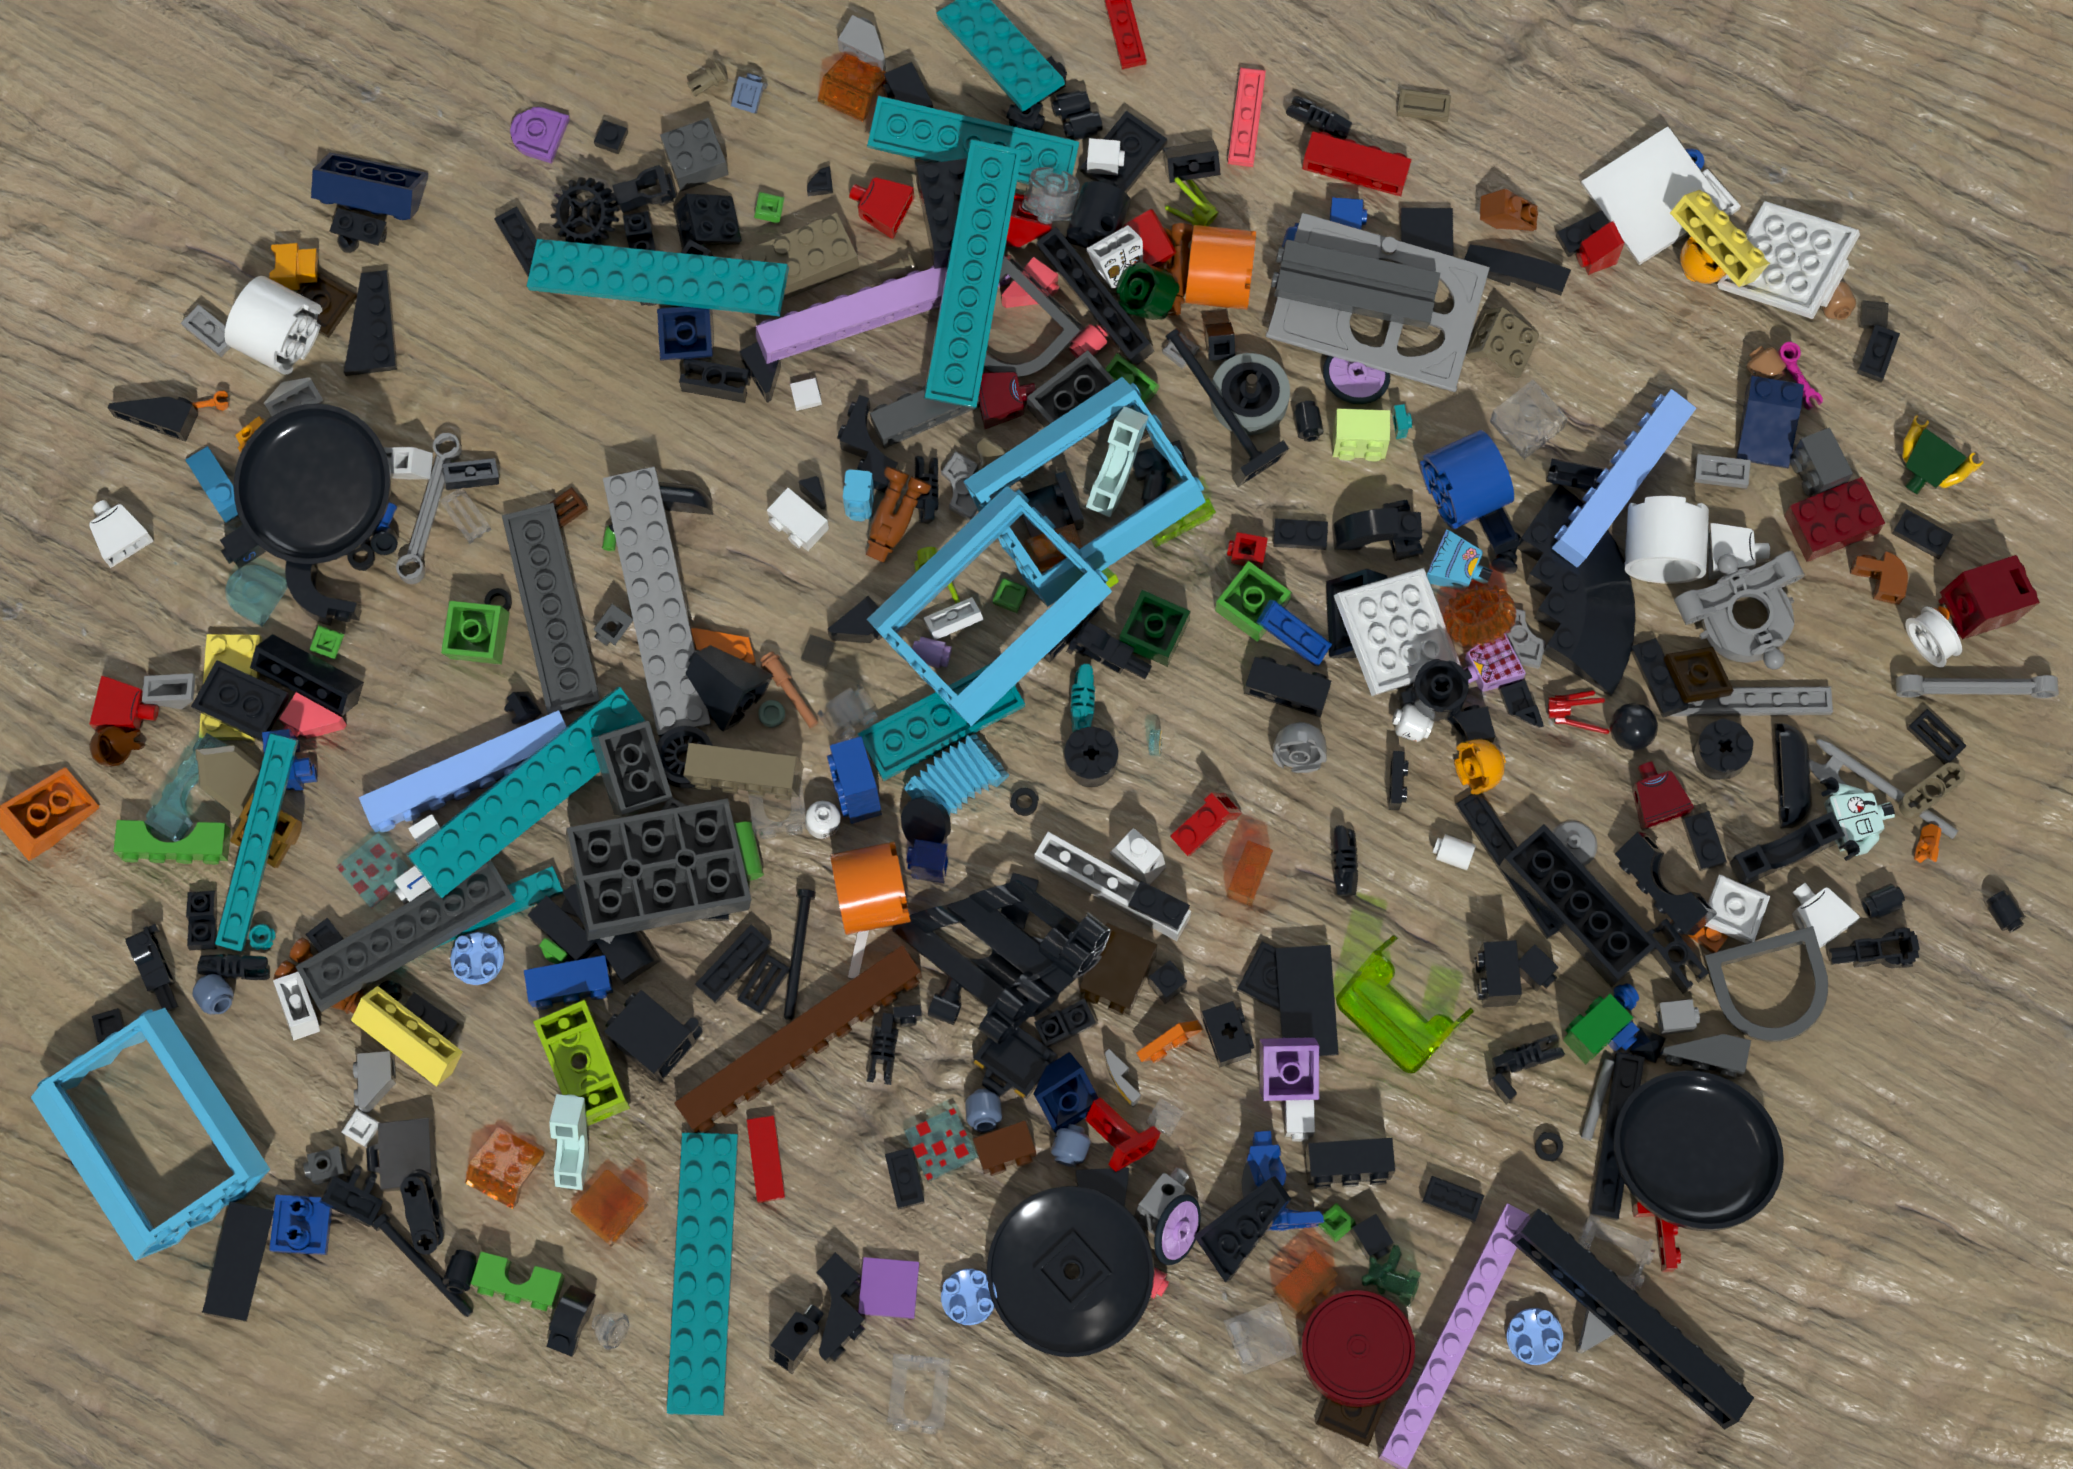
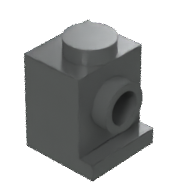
M611 604L593 628L597 632L594 637L606 646L610 642L616 645L633 622V618ZM610 621L616 624V629L613 632H609L606 629V625Z
M339 1146L307 1154L308 1161L303 1163L306 1178H311L312 1182L316 1185L329 1182L333 1176L340 1179L348 1178L349 1176L345 1153ZM327 1160V1167L319 1169V1163Z

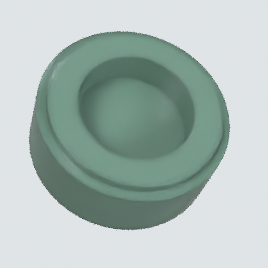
M769 700L760 706L758 716L764 726L774 728L783 723L785 709L778 701Z

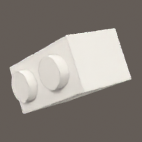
M789 488L767 509L768 523L776 531L780 532L783 530L789 535L788 540L797 548L802 546L805 550L809 551L829 529L827 519Z

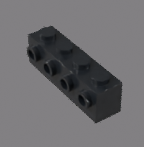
M274 634L256 646L250 666L251 669L341 717L358 704L364 682Z

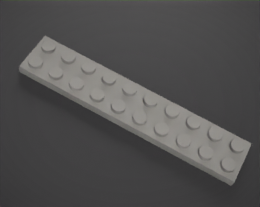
M650 467L603 478L658 736H663L667 731L678 726L699 728L711 725L709 711L686 675L690 665L688 661L695 652V646L656 468Z

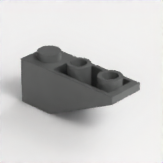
M1721 1034L1664 1047L1659 1054V1058L1666 1059L1665 1063L1669 1065L1682 1066V1064L1693 1066L1692 1069L1695 1071L1708 1073L1709 1070L1720 1072V1076L1723 1078L1736 1079V1077H1741L1745 1073L1751 1040Z

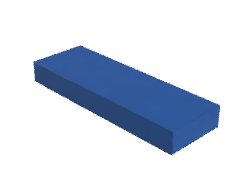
M1269 600L1256 622L1314 666L1321 664L1332 645L1274 600Z

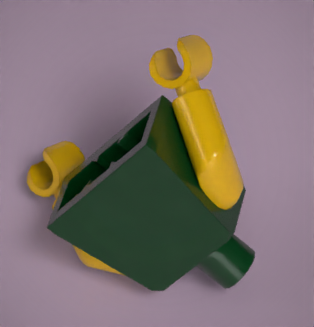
M1918 415L1914 417L1910 429L1903 440L1902 459L1906 463L1905 468L1913 473L1905 487L1914 494L1918 495L1926 483L1935 489L1938 486L1948 488L1958 484L1983 465V460L1979 464L1972 461V457L1976 453L1973 452L1968 457L1929 431L1927 429L1928 420L1924 425H1919L1917 423Z

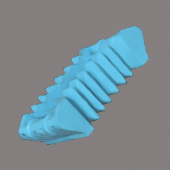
M974 734L966 737L965 744L958 741V749L950 745V753L942 751V758L934 756V765L926 763L927 772L920 770L921 778L914 775L904 787V790L912 800L921 796L936 799L934 801L939 805L942 804L950 817L951 813L957 814V808L962 810V802L968 804V796L975 799V792L981 794L982 788L989 791V784L998 787L1009 777V774L1002 767V763L998 762L993 754L989 752V749L986 747L987 745Z

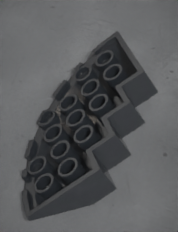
M1559 485L1522 536L1520 546L1517 548L1538 561L1526 582L1527 585L1546 596L1534 619L1555 631L1543 654L1609 696H1612L1622 679L1634 641L1636 617L1631 578L1625 571V560L1608 530L1578 567H1575L1552 549L1557 542V539L1554 538L1555 534L1563 524L1568 527L1571 523V520L1568 519L1570 514L1577 506L1582 508L1584 505L1578 497Z

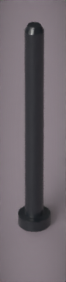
M797 889L796 897L800 898L784 1008V1018L786 1020H793L795 1016L810 902L815 900L816 896L815 891L807 889Z
M386 1212L380 1215L373 1222L372 1227L376 1231L381 1229L464 1316L469 1317L473 1313L472 1307L459 1294L447 1290V1287L443 1284V1277L389 1222L391 1217Z

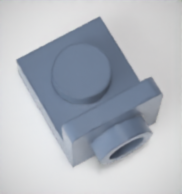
M747 73L746 77L739 76L731 106L757 114L763 89H766L768 84L761 82L762 77Z

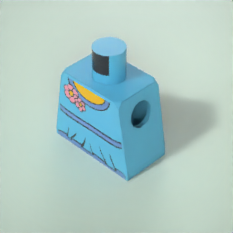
M1446 529L1428 570L1427 578L1430 584L1467 591L1472 579L1487 585L1493 570L1478 565L1483 554L1481 549Z

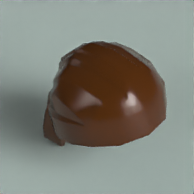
M116 726L101 728L92 736L89 744L92 758L98 764L105 767L121 765L128 759L132 750H140L145 747L143 742L135 741V738L141 734V730L135 729L126 732Z

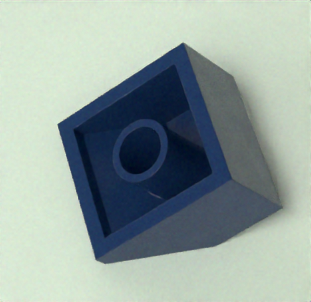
M694 307L657 309L661 361L713 357L714 326L711 309Z

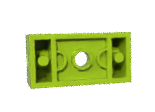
M585 1000L533 1021L562 1095H575L585 1099L586 1127L630 1109L621 1083L615 1075L600 1038V1031L591 1009ZM577 1055L587 1057V1064L582 1069H576L572 1066V1061Z

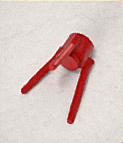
M1594 690L1548 697V717L1555 718V724H1567L1604 734H1609L1610 732L1609 729L1565 718V716H1571V706L1604 703V698L1579 699L1595 695Z

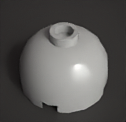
M1298 722L1287 725L1280 730L1275 738L1273 759L1283 769L1284 765L1293 767L1291 772L1309 773L1321 768V763H1325L1327 760L1326 739L1323 733L1311 724Z

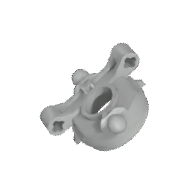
M1793 551L1785 552L1765 565L1753 570H1749V568L1738 570V559L1732 554H1724L1718 559L1717 566L1719 571L1725 575L1715 585L1705 589L1687 591L1674 599L1685 625L1701 620L1704 631L1699 635L1701 640L1707 638L1714 650L1723 657L1743 663L1764 660L1767 668L1772 670L1779 669L1785 662L1784 654L1780 649L1787 641L1794 627V615L1791 605L1794 600L1792 597L1787 596L1782 587L1797 582L1805 574ZM1743 597H1753L1761 601L1767 609V622L1757 629H1747L1740 626L1732 613L1733 604Z

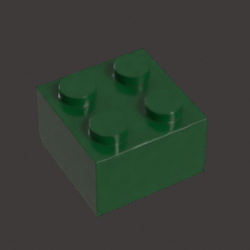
M1141 590L1119 636V641L1135 648L1133 652L1168 667L1190 621L1191 611Z

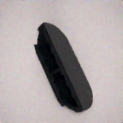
M659 482L666 511L713 515L712 502L709 496L699 487L688 484Z
M1775 723L1780 828H1793L1804 822L1811 811L1809 748L1805 736L1799 729L1789 724Z

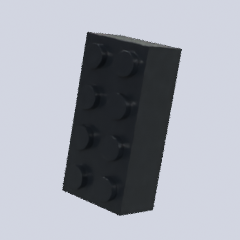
M967 158L916 165V184L934 269L944 268L948 265Z

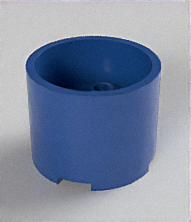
M1476 431L1423 455L1424 460L1420 462V468L1428 493H1432L1436 504L1441 507L1438 509V513L1450 528H1458L1513 503L1514 489L1507 466L1495 443L1484 431Z

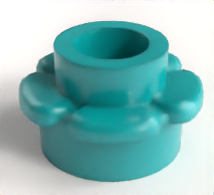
M259 924L253 927L248 936L251 941L250 945L256 950L269 949L276 938L275 931L269 928L267 924ZM261 935L265 936L263 940L260 939Z

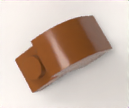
M1886 551L1880 560H1877L1872 555H1861L1855 558L1850 574L1876 579L1873 599L1899 605L1905 598L1908 584V572L1901 559Z

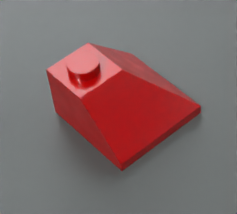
M1015 193L1005 246L1021 247L1050 232L1056 203Z

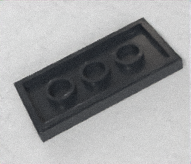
M1331 945L1276 948L1281 1037L1315 1038L1319 1044V1056L1339 1055Z

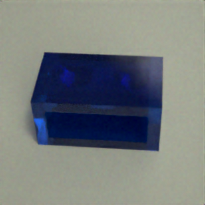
M915 839L914 847L908 848L906 863H908L907 869L911 870L912 878L945 884L949 862L948 845Z

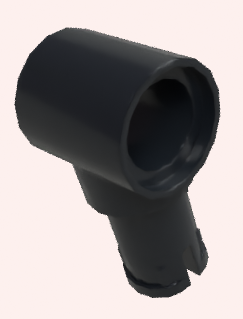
M948 977L944 989L940 990L939 994L935 993L928 1011L929 1017L951 1025L955 1024L962 1002H960L961 997L959 996L962 987L954 979Z

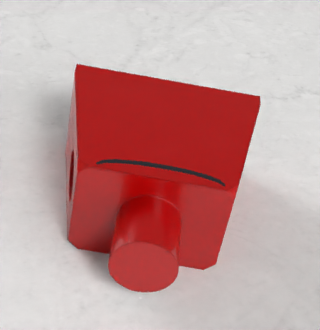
M877 177L872 179L867 189L854 184L849 194L850 199L859 202V217L892 239H894L915 199L914 187Z
M101 676L89 725L95 731L110 726L122 728L126 732L135 729L140 730L142 719L156 721L159 707L158 705L142 702V689Z

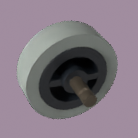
M1244 353L1231 357L1217 369L1212 383L1247 435L1265 433L1280 423L1288 408L1290 384L1286 373L1277 362L1261 354ZM1210 399L1211 408L1217 420L1224 427L1232 431Z

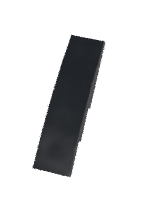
M1470 244L1464 258L1466 261L1490 267L1487 275L1488 279L1507 286L1514 283L1533 291L1538 287L1560 296L1571 272L1569 268L1545 260Z

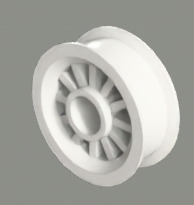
M1925 606L1921 610V615L1917 618H1908L1906 620V631L1911 642L1919 653L1934 666L1944 667L1949 657L1952 655L1959 656L1962 653V644L1955 629L1934 608Z

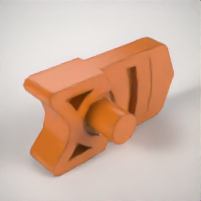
M1929 824L1922 828L1914 859L1919 863L1928 858L1934 862L1937 861L1941 836L1940 827Z

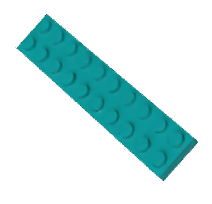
M973 139L970 140L924 399L974 409L977 407L1022 156L1021 149Z
M537 239L527 288L530 291L780 316L789 266L783 263Z
M615 688L410 851L407 857L438 897L443 898L600 772L591 737L642 722L645 719L622 688Z
M682 1133L667 1397L668 1415L724 1416L738 1134Z

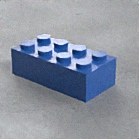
M862 736L830 745L831 754L827 755L843 817L849 816L851 824L881 816L882 811L878 790Z

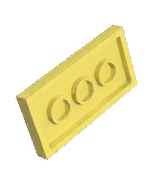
M207 634L203 684L216 660L259 679L260 673L251 669L250 666L255 648L262 642V637L260 635ZM202 713L200 715L199 738L201 740H255V738Z

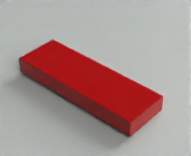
M1104 0L1121 69L1146 65L1147 60L1131 0Z
M767 1116L747 1119L757 1202L762 1203L785 1199L775 1117Z

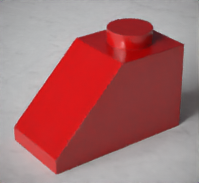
M1614 221L1609 222L1581 242L1577 253V260L1582 268L1585 267L1588 275L1616 265L1624 241Z

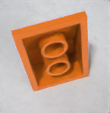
M64 767L0 805V828L26 859L30 861L58 843L99 809V805L68 769Z

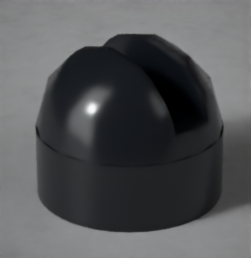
M338 235L337 242L342 251L351 253L359 247V240L350 238L352 243L349 245L344 239L345 236Z

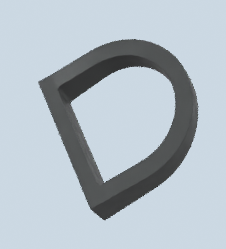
M1009 255L1003 258L999 283L1009 275L1064 329L1040 356L1029 362H1005L996 358L987 350L984 363L986 369L994 373L1015 372L1018 377L1032 374L1049 365L1085 327Z
M1813 926L1705 955L1718 1003L1724 1016L1733 1027L1750 1038L1764 1042H1782L1796 1038L1810 1029L1824 1010L1828 996V976ZM1797 945H1805L1815 979L1814 998L1806 1013L1794 1023L1779 1028L1761 1027L1745 1019L1731 1001L1722 966Z

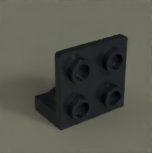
M686 194L673 207L682 250L689 240L699 245L703 243L740 244L742 241L731 196Z
M1065 471L1055 474L1054 484L1024 494L1029 499L1027 504L1031 508L1034 507L1043 517L1046 516L1055 525L1053 530L1057 534L1060 533L1063 536L1084 528V517ZM1022 514L1033 544L1037 545L1049 541L1047 536L1032 525L1027 517Z

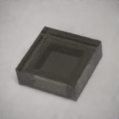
M1862 300L1859 328L1873 329L1875 324L1887 328L1889 303Z
M810 634L801 656V661L826 670L836 644Z

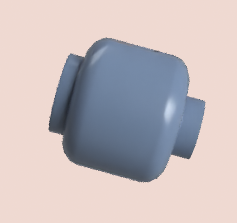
M217 974L201 977L195 984L192 992L194 1000L202 1011L210 1015L226 1012L234 998L232 988L223 977Z
M978 1089L967 1097L965 1111L968 1125L979 1132L994 1130L1002 1120L999 1096L988 1089Z
M1069 1124L1068 1128L1057 1130L1051 1147V1153L1055 1157V1162L1075 1168L1076 1164H1081L1085 1161L1091 1140L1084 1134V1128Z

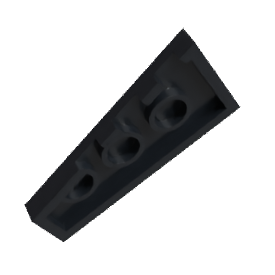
M387 270L361 273L344 367L345 376L397 370L390 283Z
M1276 1176L1268 1179L1194 1235L1225 1283L1232 1279L1291 1200Z

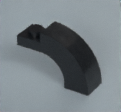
M1381 508L1347 515L1333 524L1334 550H1361L1367 544L1386 540L1420 541L1422 538L1421 512H1398V508Z
M286 561L285 576L289 591L299 607L309 617L329 626L332 624L333 616H335V619L343 622H350L351 619L360 620L362 610L356 602L329 598L317 591L316 577L318 571L313 564Z

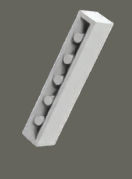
M1047 832L1034 854L1035 863L1175 941L1179 939L1190 919L1191 911L1188 910L1179 930L1175 931L1129 908L1128 904L1140 882L1050 832Z

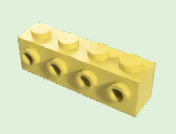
M1697 190L1684 195L1670 212L1675 220L1738 287L1754 282L1770 264L1765 259L1764 253L1749 242L1746 234L1732 224L1729 216L1716 207L1707 193Z
M378 986L361 998L351 1019L352 1022L436 1087L453 1073L463 1053L458 1047Z

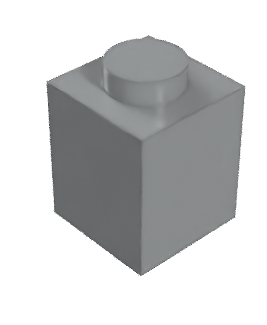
M1693 999L1659 1003L1655 1008L1659 1035L1692 1032L1697 1027L1696 1023L1700 1022L1698 1007H1694Z

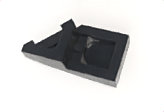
M1526 680L1498 689L1508 715L1538 728L1544 726L1538 707L1533 703Z

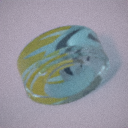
M1152 729L1149 734V755L1160 757L1162 752V730Z

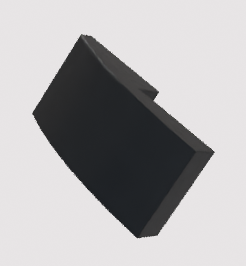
M648 211L624 215L623 221L629 248L656 251Z
M188 892L186 917L189 921L187 938L189 951L217 949V945H215L217 938L216 892Z
M1085 998L1061 1011L1057 1010L1034 1022L1046 1047L1066 1040L1099 1024L1089 1002Z

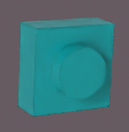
M1405 404L1394 405L1392 419L1396 439L1407 438L1408 430L1412 428L1411 414L1406 413Z

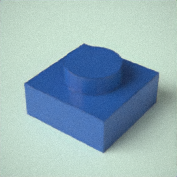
M1631 1022L1608 1045L1614 1052H1617L1621 1047L1626 1051L1637 1040L1634 1035L1640 1029Z

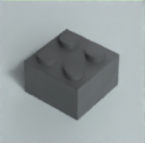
M709 118L660 134L665 154L680 192L729 175L726 160Z
M1830 427L1801 438L1790 459L1792 469L1795 473H1799L1803 481L1802 488L1804 493L1810 497L1848 483L1853 475Z

